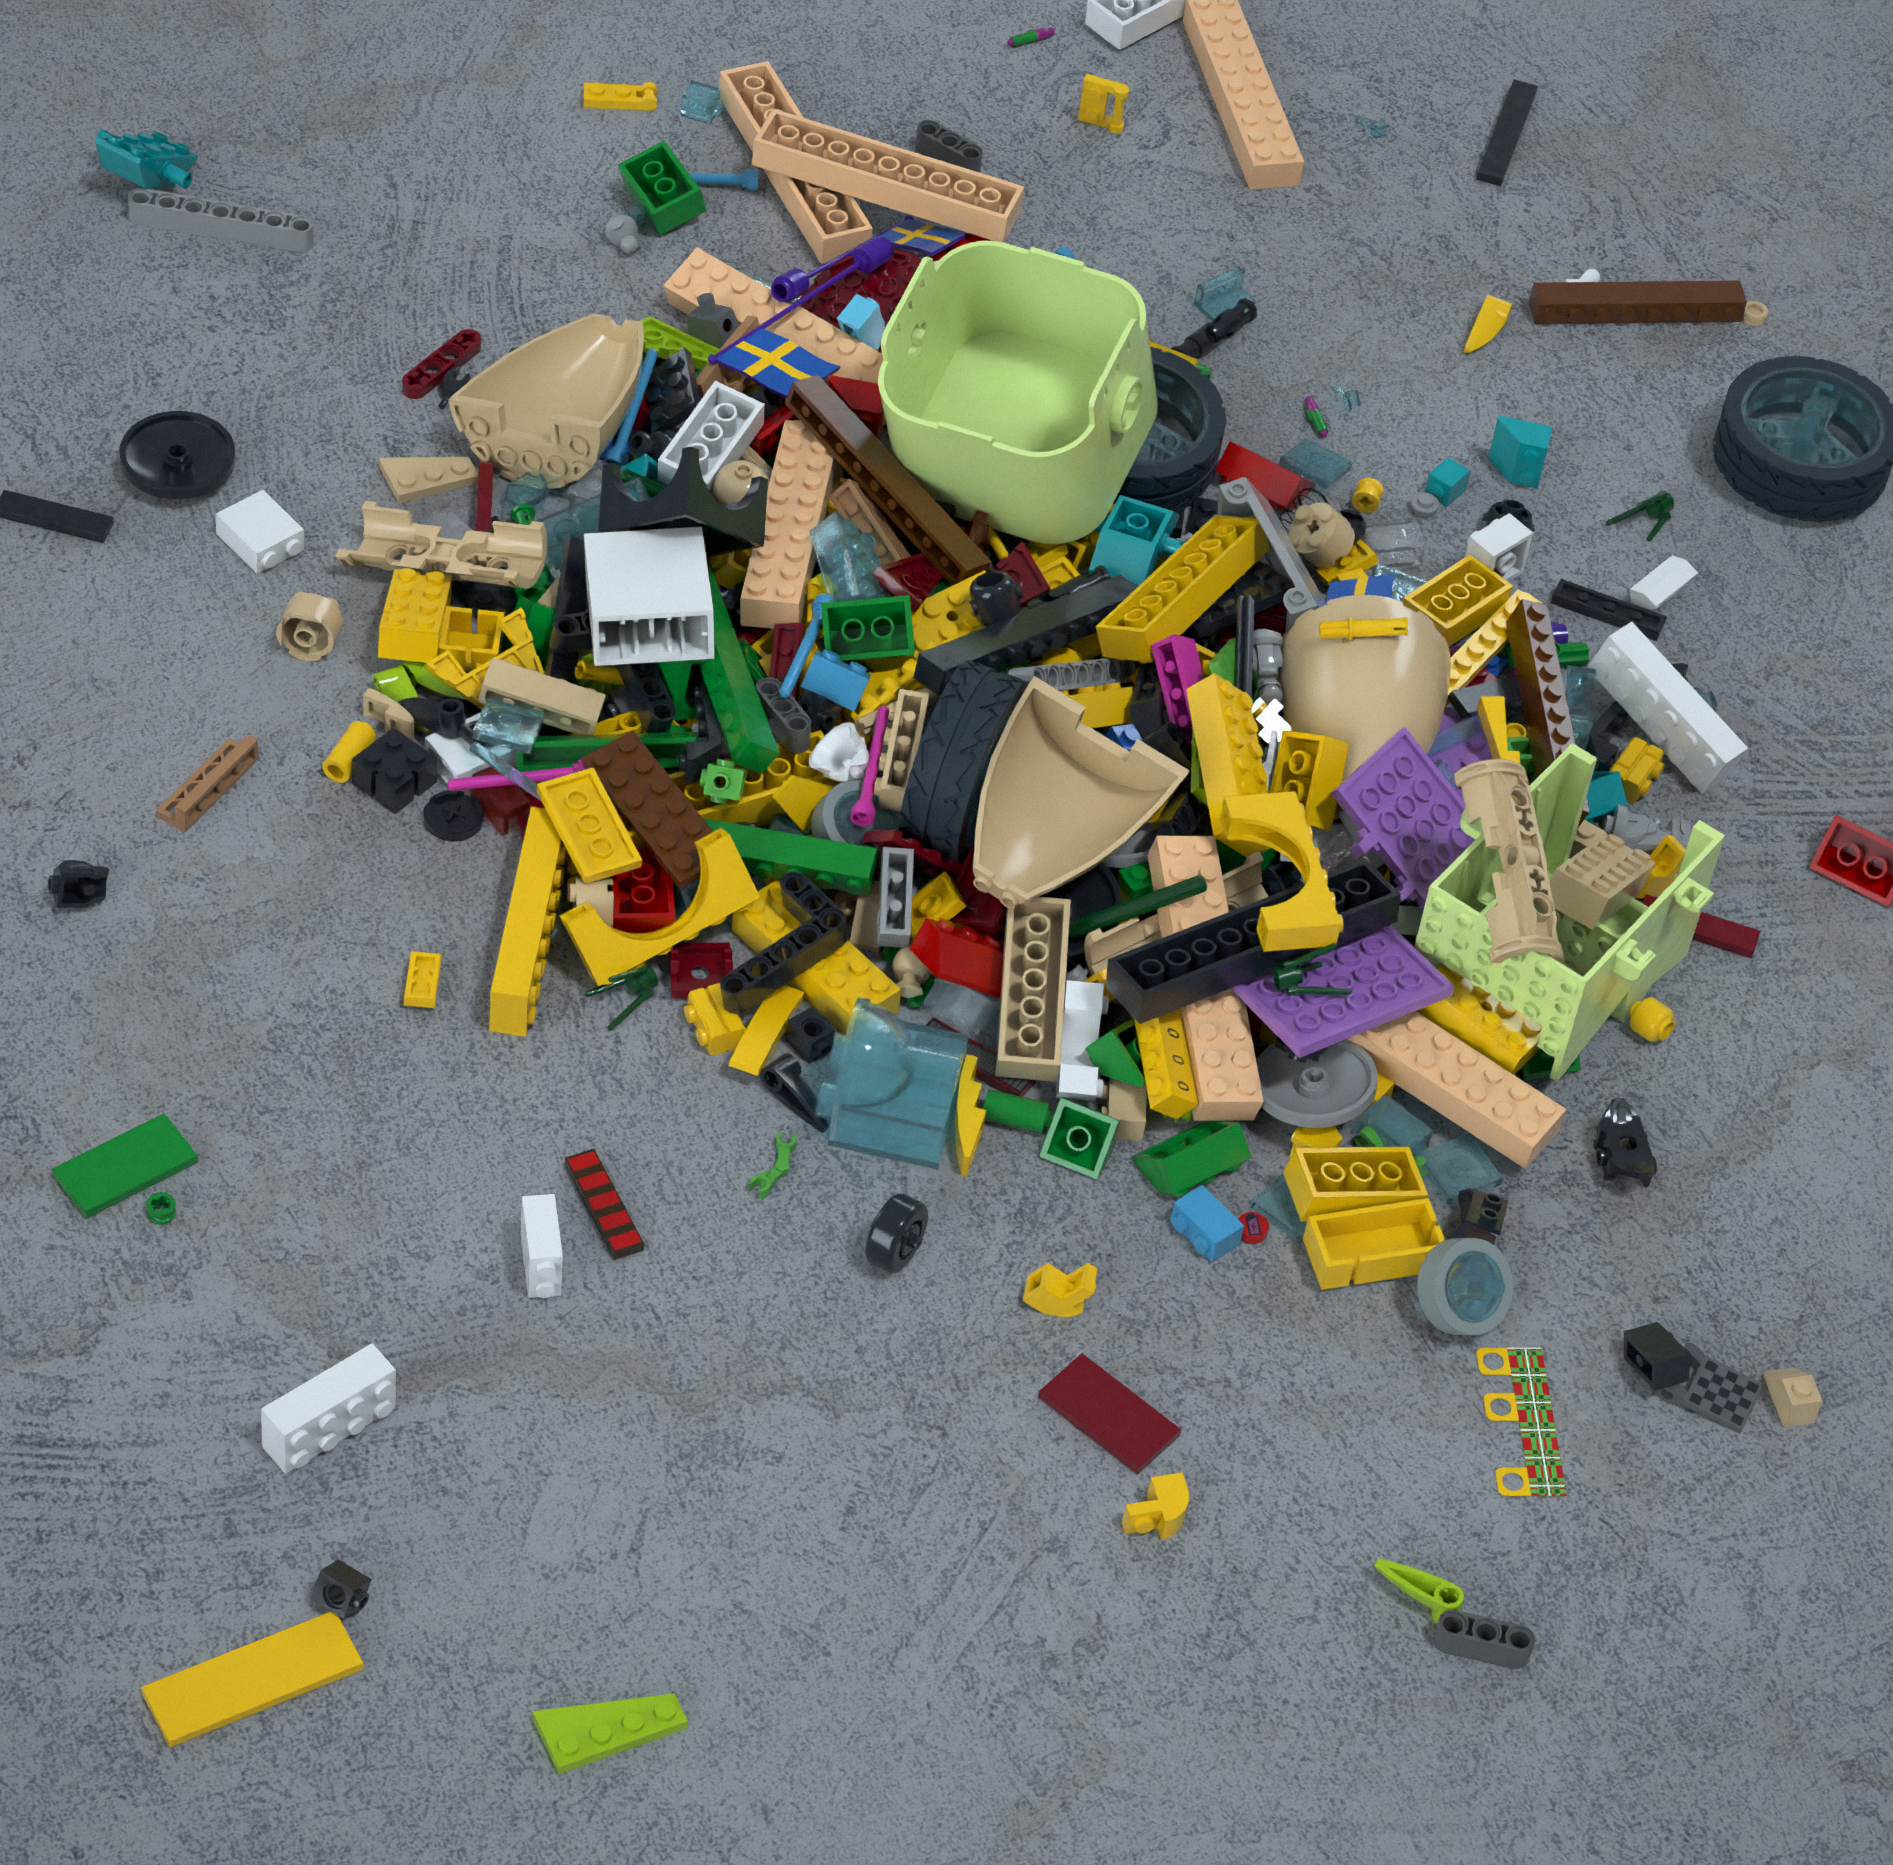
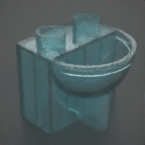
M858 997L853 1008L847 1033H837L833 1043L829 1069L838 1071L836 1082L823 1080L817 1100L815 1117L830 1120L827 1145L938 1170L957 1101L959 1080L967 1054L969 1035L901 1021L888 1009L871 1003V1000L868 998Z

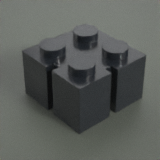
M393 727L352 758V784L372 797L375 795L376 774V801L392 813L397 814L414 800V794L419 797L437 783V758Z

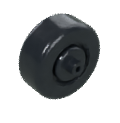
M899 1193L892 1196L883 1205L872 1222L866 1241L865 1254L869 1263L889 1273H896L910 1262L922 1244L927 1227L928 1209L924 1203L906 1194Z

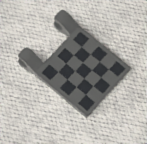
M1686 1343L1684 1348L1691 1354V1367H1699L1688 1391L1681 1384L1663 1388L1660 1394L1661 1399L1668 1403L1681 1404L1740 1434L1763 1384L1706 1356L1693 1343Z

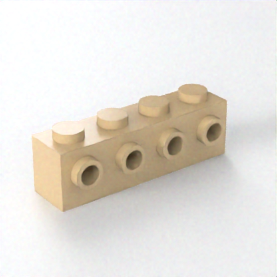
M492 657L482 684L478 702L578 735H593L606 695L594 689L584 688L569 683L566 680L550 677L536 670H529L508 661Z
M899 689L897 703L891 702L888 720L893 721L892 728L886 727L883 745L888 746L887 753L881 752L878 770L883 771L882 778L876 777L873 794L879 796L877 808L901 812L905 789L922 738L929 694Z

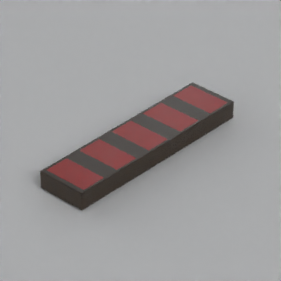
M595 1149L565 1157L564 1165L613 1259L616 1260L644 1251V1242Z

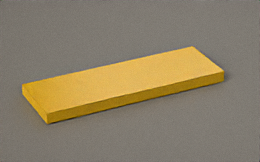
M330 1611L141 1688L142 1695L169 1748L362 1671L363 1661L340 1618Z

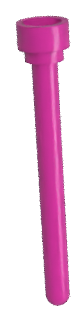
M881 706L878 709L860 800L852 806L850 820L855 825L861 827L872 825L875 819L876 809L872 803L890 711L886 706Z
M578 760L577 763L572 764V767L451 779L447 786L451 791L545 782L586 769L582 766V760Z

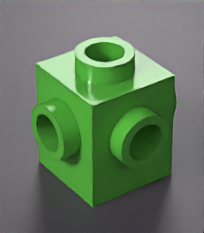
M717 759L716 764L710 763L708 764V769H702L700 786L704 787L703 794L710 795V801L728 804V799L742 800L747 770L735 768V762ZM720 776L725 778V786L719 784Z

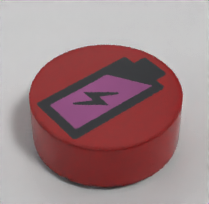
M1246 1212L1239 1217L1238 1220L1244 1225L1242 1241L1249 1244H1257L1265 1240L1269 1223L1262 1214Z

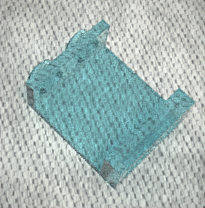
M1567 665L1563 685L1576 746L1585 750L1594 721V711L1586 710L1596 675V669Z

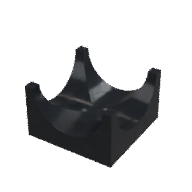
M691 446L682 448L679 466L670 483L653 498L638 501L625 488L621 480L619 466L613 463L605 464L602 470L598 532L702 527L706 557L764 547L768 479L762 476L752 478L746 495L737 504L728 509L718 503L709 492L700 469L699 449Z

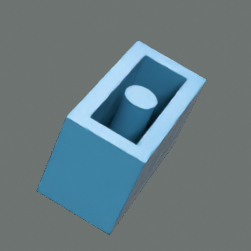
M824 649L823 652L817 650L800 687L855 711L871 674L866 673L867 668L858 663L851 662L849 665L840 661V656L830 650Z
M1203 1185L1181 1197L1173 1204L1170 1222L1178 1233L1183 1234L1193 1244L1195 1250L1203 1254L1211 1263L1240 1245L1244 1225Z

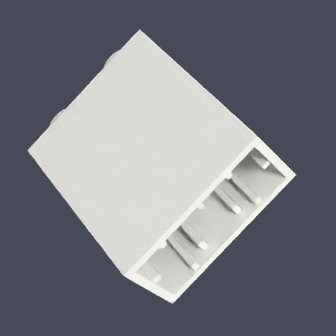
M702 527L584 534L586 587L594 666L714 659L713 604Z

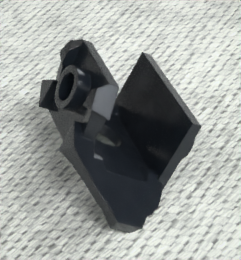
M1625 1098L1612 1099L1596 1128L1597 1140H1594L1593 1148L1597 1150V1164L1602 1166L1604 1170L1603 1179L1604 1181H1612L1615 1179V1174L1618 1173L1635 1179H1642L1644 1188L1649 1187L1652 1176L1657 1172V1163L1652 1155L1648 1135L1644 1131L1641 1118L1638 1117L1634 1107L1628 1104ZM1623 1138H1628L1632 1150H1626L1621 1147L1619 1141Z
M1475 1189L1460 1190L1458 1203L1461 1213V1225L1454 1233L1448 1236V1239L1477 1238L1494 1245L1496 1236L1491 1233L1500 1235L1508 1201L1494 1193L1486 1194Z

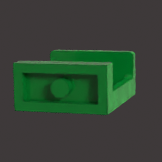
M707 659L655 662L676 709L674 720L694 719L696 717V706L689 698H685L691 665L694 663H704Z

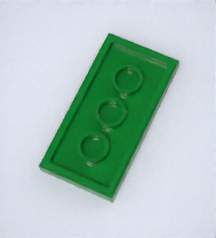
M165 1113L52 1168V1174L84 1217L88 1218L198 1163V1155Z

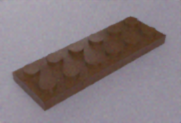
M632 730L582 757V766L585 769L594 767L612 804L678 888L682 889L700 879V858L694 842L714 831L635 732Z

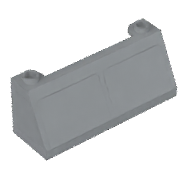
M1246 477L1219 485L1217 515L1257 518L1268 539L1270 549L1264 554V557L1270 568L1292 581L1295 586L1289 589L1283 598V603L1287 609L1285 630L1287 634L1294 626L1295 620L1309 609L1316 610L1327 604L1269 501Z

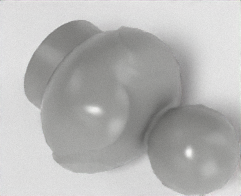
M624 214L613 215L606 224L605 235L612 244L621 247L625 253H635L638 250V226L631 216Z

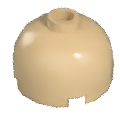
M747 460L729 462L719 470L715 477L713 497L718 503L729 509L746 495L752 478L762 476L768 479L764 470L756 463Z

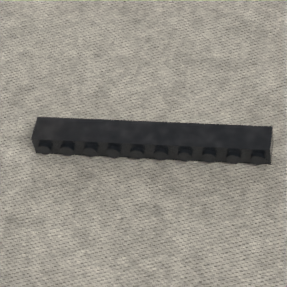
M1117 575L1014 617L923 651L918 655L913 678L939 696L956 669L966 660L985 665L999 672L1096 633V626L1138 586L1122 575Z

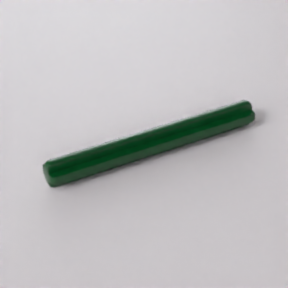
M1197 875L1069 922L1068 936L1076 939L1096 929L1112 926L1206 892V880L1203 876Z

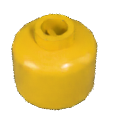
M1648 997L1642 1002L1640 1000L1636 1001L1629 1011V1016H1631L1630 1028L1647 1041H1663L1674 1030L1676 1022L1673 1010L1653 997Z

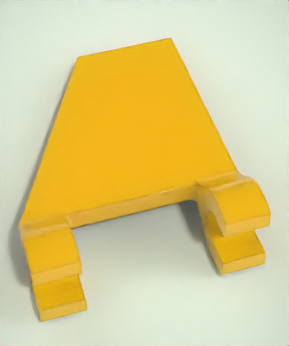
M791 775L773 794L772 798L802 831L803 836H805L804 830L811 828L814 808L835 786ZM842 803L839 805L842 808L846 807L851 813L852 806L855 803Z

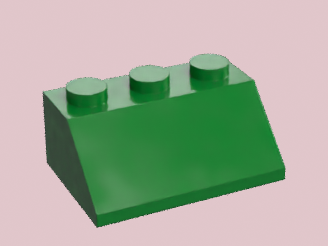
M910 595L821 603L825 649L838 654L840 661L915 654Z
M1134 1018L1108 1032L1085 1048L1091 1063L1098 1067L1101 1075L1138 1087L1146 1084Z
M1204 1121L1132 1155V1158L1159 1193L1172 1194L1173 1197H1178L1191 1191L1190 1187L1195 1184L1201 1185L1214 1181L1216 1179L1215 1175L1222 1171L1231 1172L1239 1169L1242 1166L1241 1162L1251 1158L1239 1122Z

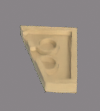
M469 457L379 458V468L398 504L478 484V473Z

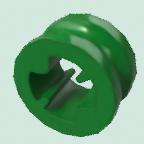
M157 1192L150 1195L147 1199V1217L152 1223L164 1225L170 1223L175 1218L176 1202L172 1195L166 1192ZM161 1206H166V1207H167V1208H162L161 1211H156V1209H160Z

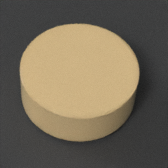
M1757 301L1747 302L1742 321L1751 326L1763 325L1768 316L1767 307Z

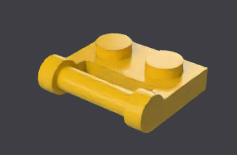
M1086 74L1083 80L1078 120L1108 128L1113 134L1122 133L1124 128V121L1122 120L1125 99L1129 95V87L1119 82ZM1109 94H1113L1115 97L1112 116L1106 115Z

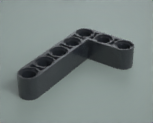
M589 611L561 615L555 619L548 640V644L553 651L559 654L593 650ZM655 662L616 665L645 732L669 733L676 709Z
M1172 722L1165 723L1146 736L1144 743L1188 769L1189 773L1177 788L1172 799L1150 831L1148 840L1151 847L1156 836H1191L1208 809L1204 803L1199 802L1195 795L1191 793L1192 744Z
M789 872L780 880L783 906L802 925L721 979L720 988L723 1007L729 1013L738 1014L748 1010L847 942L848 934L845 913L804 874Z

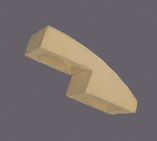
M368 688L363 695V716L385 723V733L394 727L413 741L414 718L390 697Z

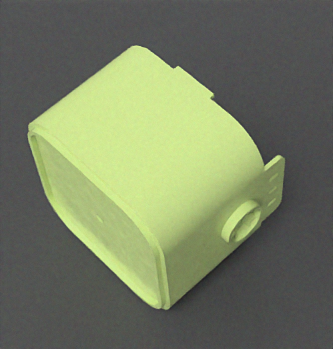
M998 241L972 242L948 252L935 266L933 258L926 256L922 259L882 334L881 350L883 362L879 370L878 386L893 456L933 499L955 505L956 513L954 517L1044 544H1062L1078 540L1091 533L1103 522L1157 414V395L1146 309L1140 294L1130 283L1115 275L1085 267L1082 261L1031 247L1030 250Z

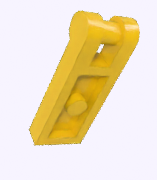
M646 82L643 85L584 83L583 108L652 111L657 107V85L653 82Z

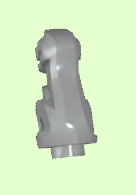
M1257 629L1253 632L1252 680L1255 689L1253 700L1257 701L1260 698L1267 705L1274 699L1283 705L1281 684L1276 681L1278 672L1283 666V657L1280 649L1283 645L1281 633L1268 629Z
M1618 804L1615 807L1613 816L1606 815L1602 830L1606 831L1607 835L1613 834L1618 836L1625 842V846L1633 850H1642L1649 855L1652 854L1666 835H1673L1685 849L1691 835V825L1685 819L1680 821L1672 819L1667 826V831L1659 829L1660 820L1658 818L1649 819L1646 815L1631 814L1628 807L1622 804Z

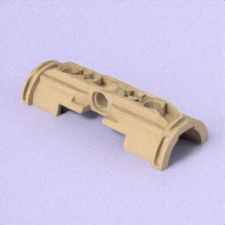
M365 501L361 508L364 516V540L358 551L339 549L335 555L338 562L344 566H372L386 571L410 568L421 572L420 575H426V572L439 571L452 575V580L455 581L464 580L527 589L537 582L544 568L547 555V533L544 522L532 521L530 525L493 521L494 533L467 530L462 540L440 537L442 534L441 526L413 523L411 513L408 510L378 507L377 502ZM399 554H406L403 555L401 560L393 559ZM500 567H508L507 570L498 569Z
M1506 759L1484 760L1461 768L1454 773L1456 786L1462 788L1468 823L1474 824L1481 819L1486 847L1499 850L1503 873L1496 872L1492 874L1498 906L1486 912L1493 945L1489 949L1490 961L1501 963L1510 957L1535 951L1545 953L1565 965L1563 948L1558 941L1556 931L1557 917L1547 873L1543 842L1539 834L1525 768L1515 761ZM1533 904L1541 906L1542 914L1535 909Z
M1260 851L1249 855L1244 865L1222 875L1227 905L1232 911L1268 897L1261 885V865L1264 858ZM1158 913L1139 922L1138 917H1135L1102 933L1100 928L1088 933L1084 943V951L1091 975L1093 976L1097 972L1107 969L1108 959L1161 939ZM1117 999L1112 1001L1116 1004L1122 1005Z

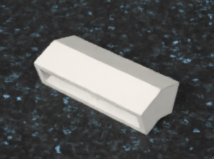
M1672 555L1630 588L1631 604L1655 611L1691 582L1698 572L1687 560Z

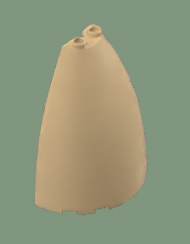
M593 313L527 342L504 355L479 373L448 399L450 410L459 432L463 431L472 444L470 449L483 462H494V466L501 470L500 475L524 486L554 489L564 487L567 483L575 480L578 481L593 467L608 447L632 405L642 370L644 351L643 322L625 319L623 325H617L611 319V316Z
M1351 595L1327 601V605L1316 610L1309 609L1295 620L1294 626L1287 634L1283 635V645L1280 648L1283 666L1278 672L1277 681L1281 684L1283 694L1282 711L1284 719L1292 727V731L1325 735L1350 743L1341 783L1403 727H1406L1424 752L1428 754L1441 726L1448 697L1451 672L1449 647L1445 637L1441 636L1434 627V622L1421 611L1415 612L1403 606V602L1377 595ZM1347 617L1352 619L1407 617L1408 636L1352 637L1350 641L1348 638L1323 639L1319 635V624L1321 621L1347 620Z
M1036 676L1032 678L1015 706L991 756L981 790L975 828L973 859L975 879L973 884L981 892H989L998 898L1005 907L1014 909L1017 904L1053 891L1076 879L1121 849L1161 809L1189 773L1188 769L1137 739L1129 752L1085 725L1081 720L1086 707Z

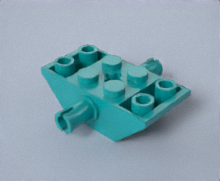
M100 130L95 138L101 166L145 189L174 187L176 184L183 189H187L192 183L193 174L187 171L197 161L199 155L189 151L190 147L183 143L169 141L168 136L163 133L153 131L152 134L138 132V135L124 133L123 136H117L106 130Z
M1120 495L1110 515L1093 530L1100 533L1088 573L1095 571L1097 566L1102 565L1107 569L1111 578L1122 575L1136 586H1139L1150 576L1160 555L1162 556L1163 553L1172 555L1185 543L1170 537L1179 520V514Z

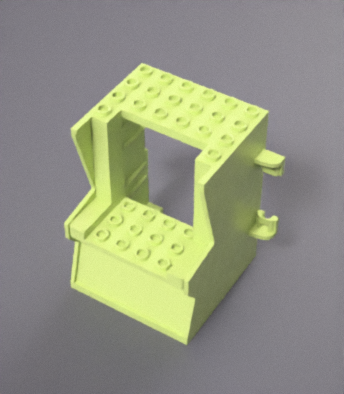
M1573 743L1530 785L1539 834L1542 838L1547 862L1549 881L1556 868L1569 860L1597 761L1595 756ZM1465 809L1462 813L1460 827L1464 833L1474 838L1475 841L1430 885L1414 948L1436 969L1444 964L1448 969L1455 971L1471 981L1475 986L1482 988L1502 1003L1509 1005L1526 1018L1542 1026L1537 1047L1555 1058L1550 1078L1557 1082L1610 1015L1624 1023L1629 1017L1632 1005L1638 1000L1642 1001L1651 985L1688 954L1701 910L1714 896V893L1708 890L1725 838L1724 834L1699 820L1692 828L1677 878L1650 907L1633 899L1594 930L1555 909L1557 917L1556 931L1558 941L1563 948L1565 965L1545 953L1535 951L1510 957L1501 963H1494L1490 961L1489 949L1493 945L1486 912L1498 906L1492 874L1496 872L1503 873L1499 850L1486 847L1481 819L1474 824H1469ZM1533 904L1535 909L1542 914L1541 906Z

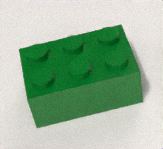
M665 140L618 164L625 188L659 235L707 211L700 188Z

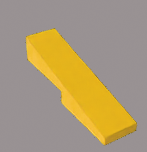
M1481 696L1477 711L1492 759H1506L1520 764V751H1508L1504 696Z

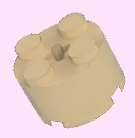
M1320 502L1309 506L1302 505L1297 509L1296 517L1290 526L1288 535L1296 551L1313 566L1322 569L1336 565L1334 561L1341 556L1345 558L1350 552L1355 538L1354 529L1351 528L1349 521L1327 503Z
M295 593L288 602L277 626L276 636L280 645L284 644L289 649L288 653L304 661H317L322 656L329 655L343 625L338 602L331 597H324L314 593Z
M575 877L574 883H568L567 902H573L572 909L587 901L595 908L603 922L613 927L614 895L613 892L607 891V884L613 885L612 878H604L584 884L582 878Z

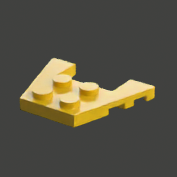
M519 608L499 621V627L514 646L494 658L544 674L539 656H537L533 645L531 631L527 627L524 610ZM447 650L426 663V669L481 710H486L490 715L505 711L478 702L482 684L491 660L469 673H465L451 652Z

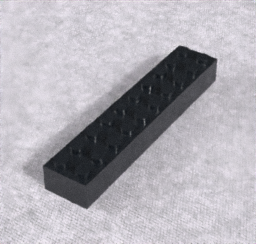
M1366 859L1327 874L1329 891L1334 892L1337 914H1341L1343 918V932L1339 933L1336 946L1398 921L1401 894ZM1302 883L1108 959L1106 988L1137 1022L1142 1024L1273 972V967L1281 966L1285 961L1294 960L1322 948L1264 952L1256 930L1261 907L1277 905L1291 899L1303 889L1305 884Z

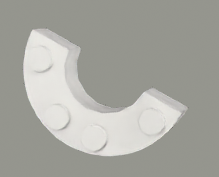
M1066 981L1061 1060L1056 1082V1098L1095 1101L1096 1098H1102L1103 1079H1101L1098 1067L1091 1063L1085 1048L1101 1038L1098 1037L1101 1014L1107 1015L1109 996H1103L1104 984Z

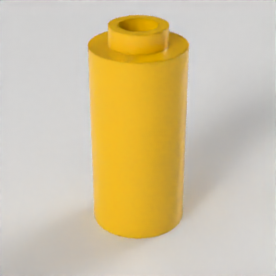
M354 721L349 725L322 764V769L327 777L338 783L348 781L352 775V758L376 741V733L370 724Z

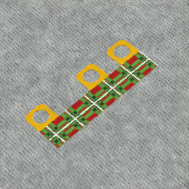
M1479 1348L1476 1355L1478 1368L1482 1374L1512 1376L1514 1393H1487L1484 1396V1406L1487 1418L1492 1421H1519L1526 1467H1501L1496 1470L1495 1475L1499 1493L1503 1496H1567L1542 1348ZM1488 1353H1496L1502 1357L1504 1364L1500 1369H1489L1483 1363L1484 1356ZM1498 1398L1508 1401L1511 1405L1510 1413L1504 1416L1495 1414L1491 1410V1402ZM1508 1473L1519 1475L1523 1480L1522 1488L1516 1491L1507 1489L1502 1482L1504 1475Z

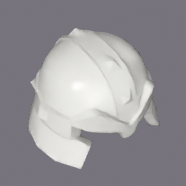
M850 722L840 724L828 732L816 745L809 759L810 767L822 772L823 777H828L838 782L863 778L869 760L864 737H860L854 724Z

